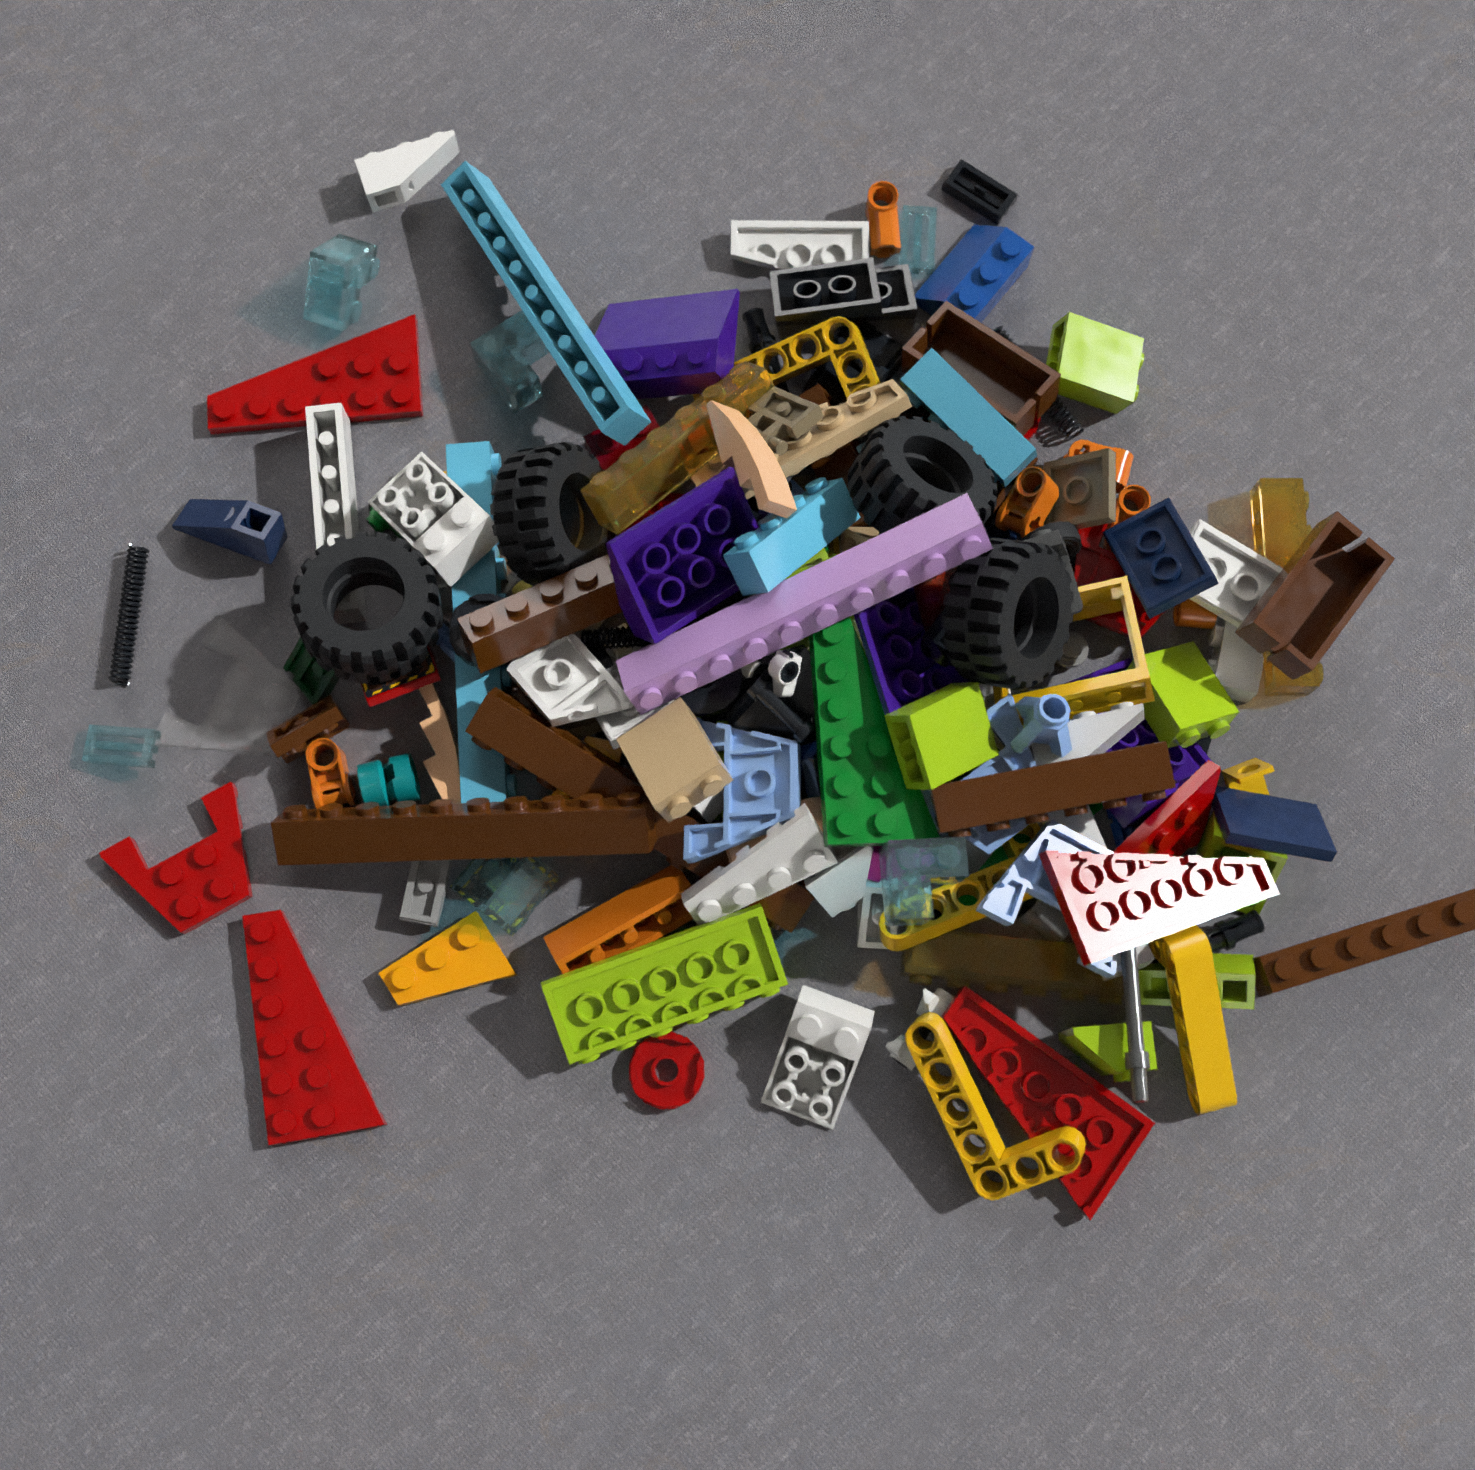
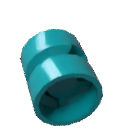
M410 752L389 757L386 764L379 760H374L357 765L358 781L364 803L377 802L379 806H390L392 800L397 802L421 800L419 779Z

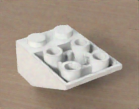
M423 452L419 453L368 501L373 509L401 538L410 543V547L413 550H419L426 558L427 564L450 587L499 542L497 536L493 534L492 525H494V521L490 515Z
M802 985L761 1103L833 1129L869 1036L875 1011Z

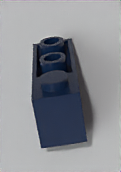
M189 499L172 525L174 530L269 565L272 564L288 538L281 512L248 500Z

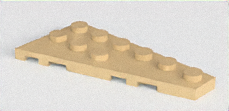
M891 379L850 394L845 403L830 407L827 402L820 404L819 407L824 417L813 425L808 433L800 436L798 439L790 436L785 437L783 440L788 444L787 452L783 455L776 453L774 455L786 478L796 475L804 467L820 458L830 456L836 449L852 440L865 436L868 431L874 429L880 423L898 417L902 412L912 407L909 397ZM716 441L706 444L708 451L690 456L688 451L676 455L695 487L729 467L722 464ZM742 487L747 500L755 496L754 491Z

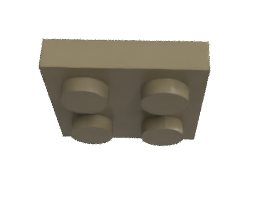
M1106 448L1044 463V472L1059 488L1058 499L1048 514L1044 525L1062 521L1070 522L1077 529L1116 522V452Z

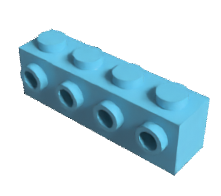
M933 348L900 379L905 389L904 392L908 395L910 403L915 409L921 405L930 414L927 418L928 421L940 424L941 428L945 430L950 429L957 433L959 439L963 442L966 440L973 446V451L977 455L981 454L986 461V468L991 469L993 472L994 483L999 481L1006 487L1037 457L1036 448Z
M820 477L809 482L805 486L806 491L803 494L793 497L797 511L791 516L784 518L770 514L758 522L760 527L755 531L745 533L735 539L734 543L736 546L725 553L723 557L742 596L769 593L861 518L853 505V500L843 478L827 481L825 477Z

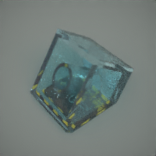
M538 857L472 859L449 888L513 937L518 929L525 925L539 903L551 893L553 886L561 877Z

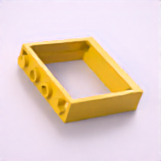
M1127 576L1078 587L1083 609L1079 613L1073 614V621L1123 610L1136 668L1012 695L1015 704L1025 696L1041 698L1048 694L1060 695L1069 704L1071 710L1069 719H1073L1074 715L1086 711H1095L1096 714L1111 711L1112 706L1123 702H1133L1134 705L1155 701ZM993 686L996 704L1007 696L1009 691L1007 688ZM1016 707L1020 722L1024 727V718L1020 715Z

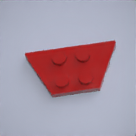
M1208 759L1113 852L1169 854L1170 857H1180L1188 848L1195 847L1201 840L1206 827L1221 767Z

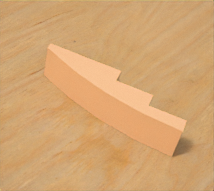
M712 400L706 405L722 464L736 469L740 486L754 491L760 510L784 518L791 516L797 511L787 479L773 451L759 431L738 410Z
M432 683L419 688L432 714L431 717L421 721L420 725L436 754L423 761V764L441 798L450 799L452 803H461L459 749L450 719Z

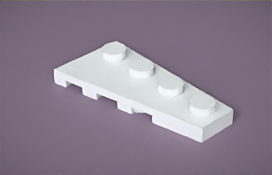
M731 220V259L773 270H782L869 258V221Z
M805 803L794 810L795 816L782 825L778 822L766 831L767 837L752 848L746 845L738 851L736 859L728 866H718L681 893L683 905L698 925L712 922L722 916L731 914L838 863L832 847H824L823 832Z

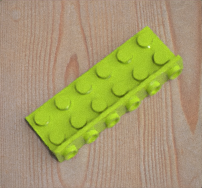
M760 903L722 916L715 921L697 925L541 982L544 996L569 1064L577 1061L579 1064L590 1063L598 1059L600 1053L613 1048L616 1051L628 1049L634 1046L636 1040L648 1035L654 1038L666 1035L673 1030V1026L687 1022V1024L699 1023L707 1019L711 1012L722 1008L724 1011L737 1009L745 1004L744 1000L758 995L760 998L773 996L781 990L780 987L788 985Z

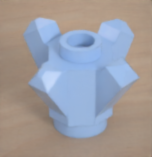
M1048 694L1041 698L1025 696L1015 704L1020 715L1024 718V729L1010 743L1014 752L1021 754L1032 743L1048 744L1051 747V752L1061 758L1072 750L1068 730L1069 713L1071 710L1068 702L1062 696L1057 694Z

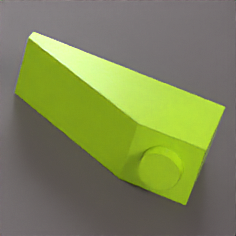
M1212 953L1221 1007L1254 1010L1256 974L1253 955ZM1159 962L1139 969L1141 1005L1172 1006L1165 967Z

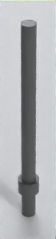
M1136 947L1120 953L1128 1052L1124 1053L1126 1070H1130L1132 1102H1148L1146 1070L1150 1069L1149 1052L1144 1049Z

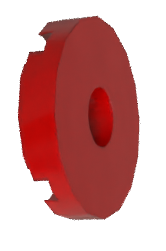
M669 1032L666 1035L655 1038L649 1036L634 1049L629 1062V1081L635 1094L647 1105L660 1110L676 1109L689 1103L700 1091L705 1078L704 1060L699 1049L687 1037L675 1032ZM671 1060L677 1065L678 1074L674 1080L663 1082L657 1078L656 1067L660 1061Z

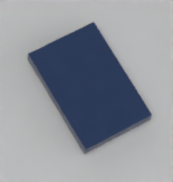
M1169 497L1102 532L1149 619L1218 584L1216 576Z
M1216 786L1212 807L1225 843L1321 861H1333L1337 850L1317 804Z

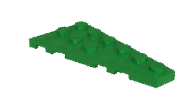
M850 617L809 635L824 847L919 845L942 842L921 790L906 789L873 675Z

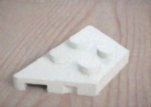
M574 633L511 660L507 667L509 676L552 727L627 710L634 706L620 684Z

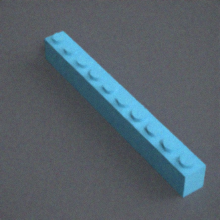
M464 161L441 186L600 431L625 446L650 424L651 420L491 180Z
M490 441L446 444L447 476L490 515V504L494 501V496L491 495L492 487L496 482L497 472L502 466L500 453H494ZM499 542L452 585L453 612L464 601L477 594H494L507 598L506 593H501V580L507 579L505 558H500V551L497 547ZM454 651L461 803H466L474 798H488L490 802H504L507 798L517 796L516 775L510 774V765L504 761V755L493 748L491 751L479 747L471 740L472 735L465 732L489 691L497 687L506 693V687L512 686V678L507 671L509 665L504 664L480 674L476 667L465 663Z

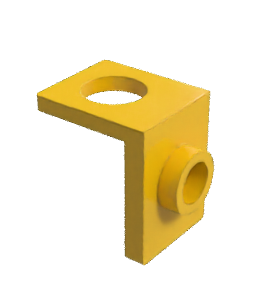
M1255 757L1222 770L1227 788L1269 795L1264 775L1274 772L1273 765Z

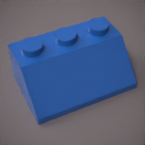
M973 225L916 292V305L932 316L945 301H948L977 321L982 322L1026 270L1034 246L1007 227Z

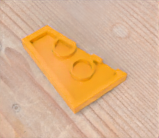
M474 911L379 972L380 977L399 1006L438 997L460 989L483 985L490 981L517 976L477 911Z

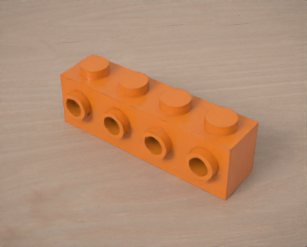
M670 865L544 936L543 939L562 974L648 944L693 919L683 905L681 893L691 887V884L681 870Z

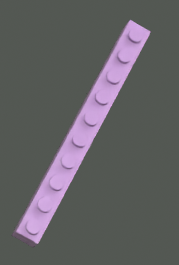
M966 493L800 572L782 581L769 593L754 594L669 635L657 644L652 643L616 660L624 693L640 715L956 567L968 559L975 558L992 550L993 547L968 494Z

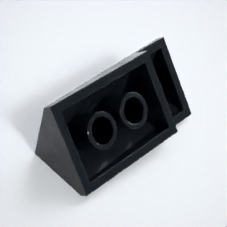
M871 257L769 271L776 326L813 325L837 316L845 317L852 322L855 320L915 319L918 314L909 264L875 268L874 259Z

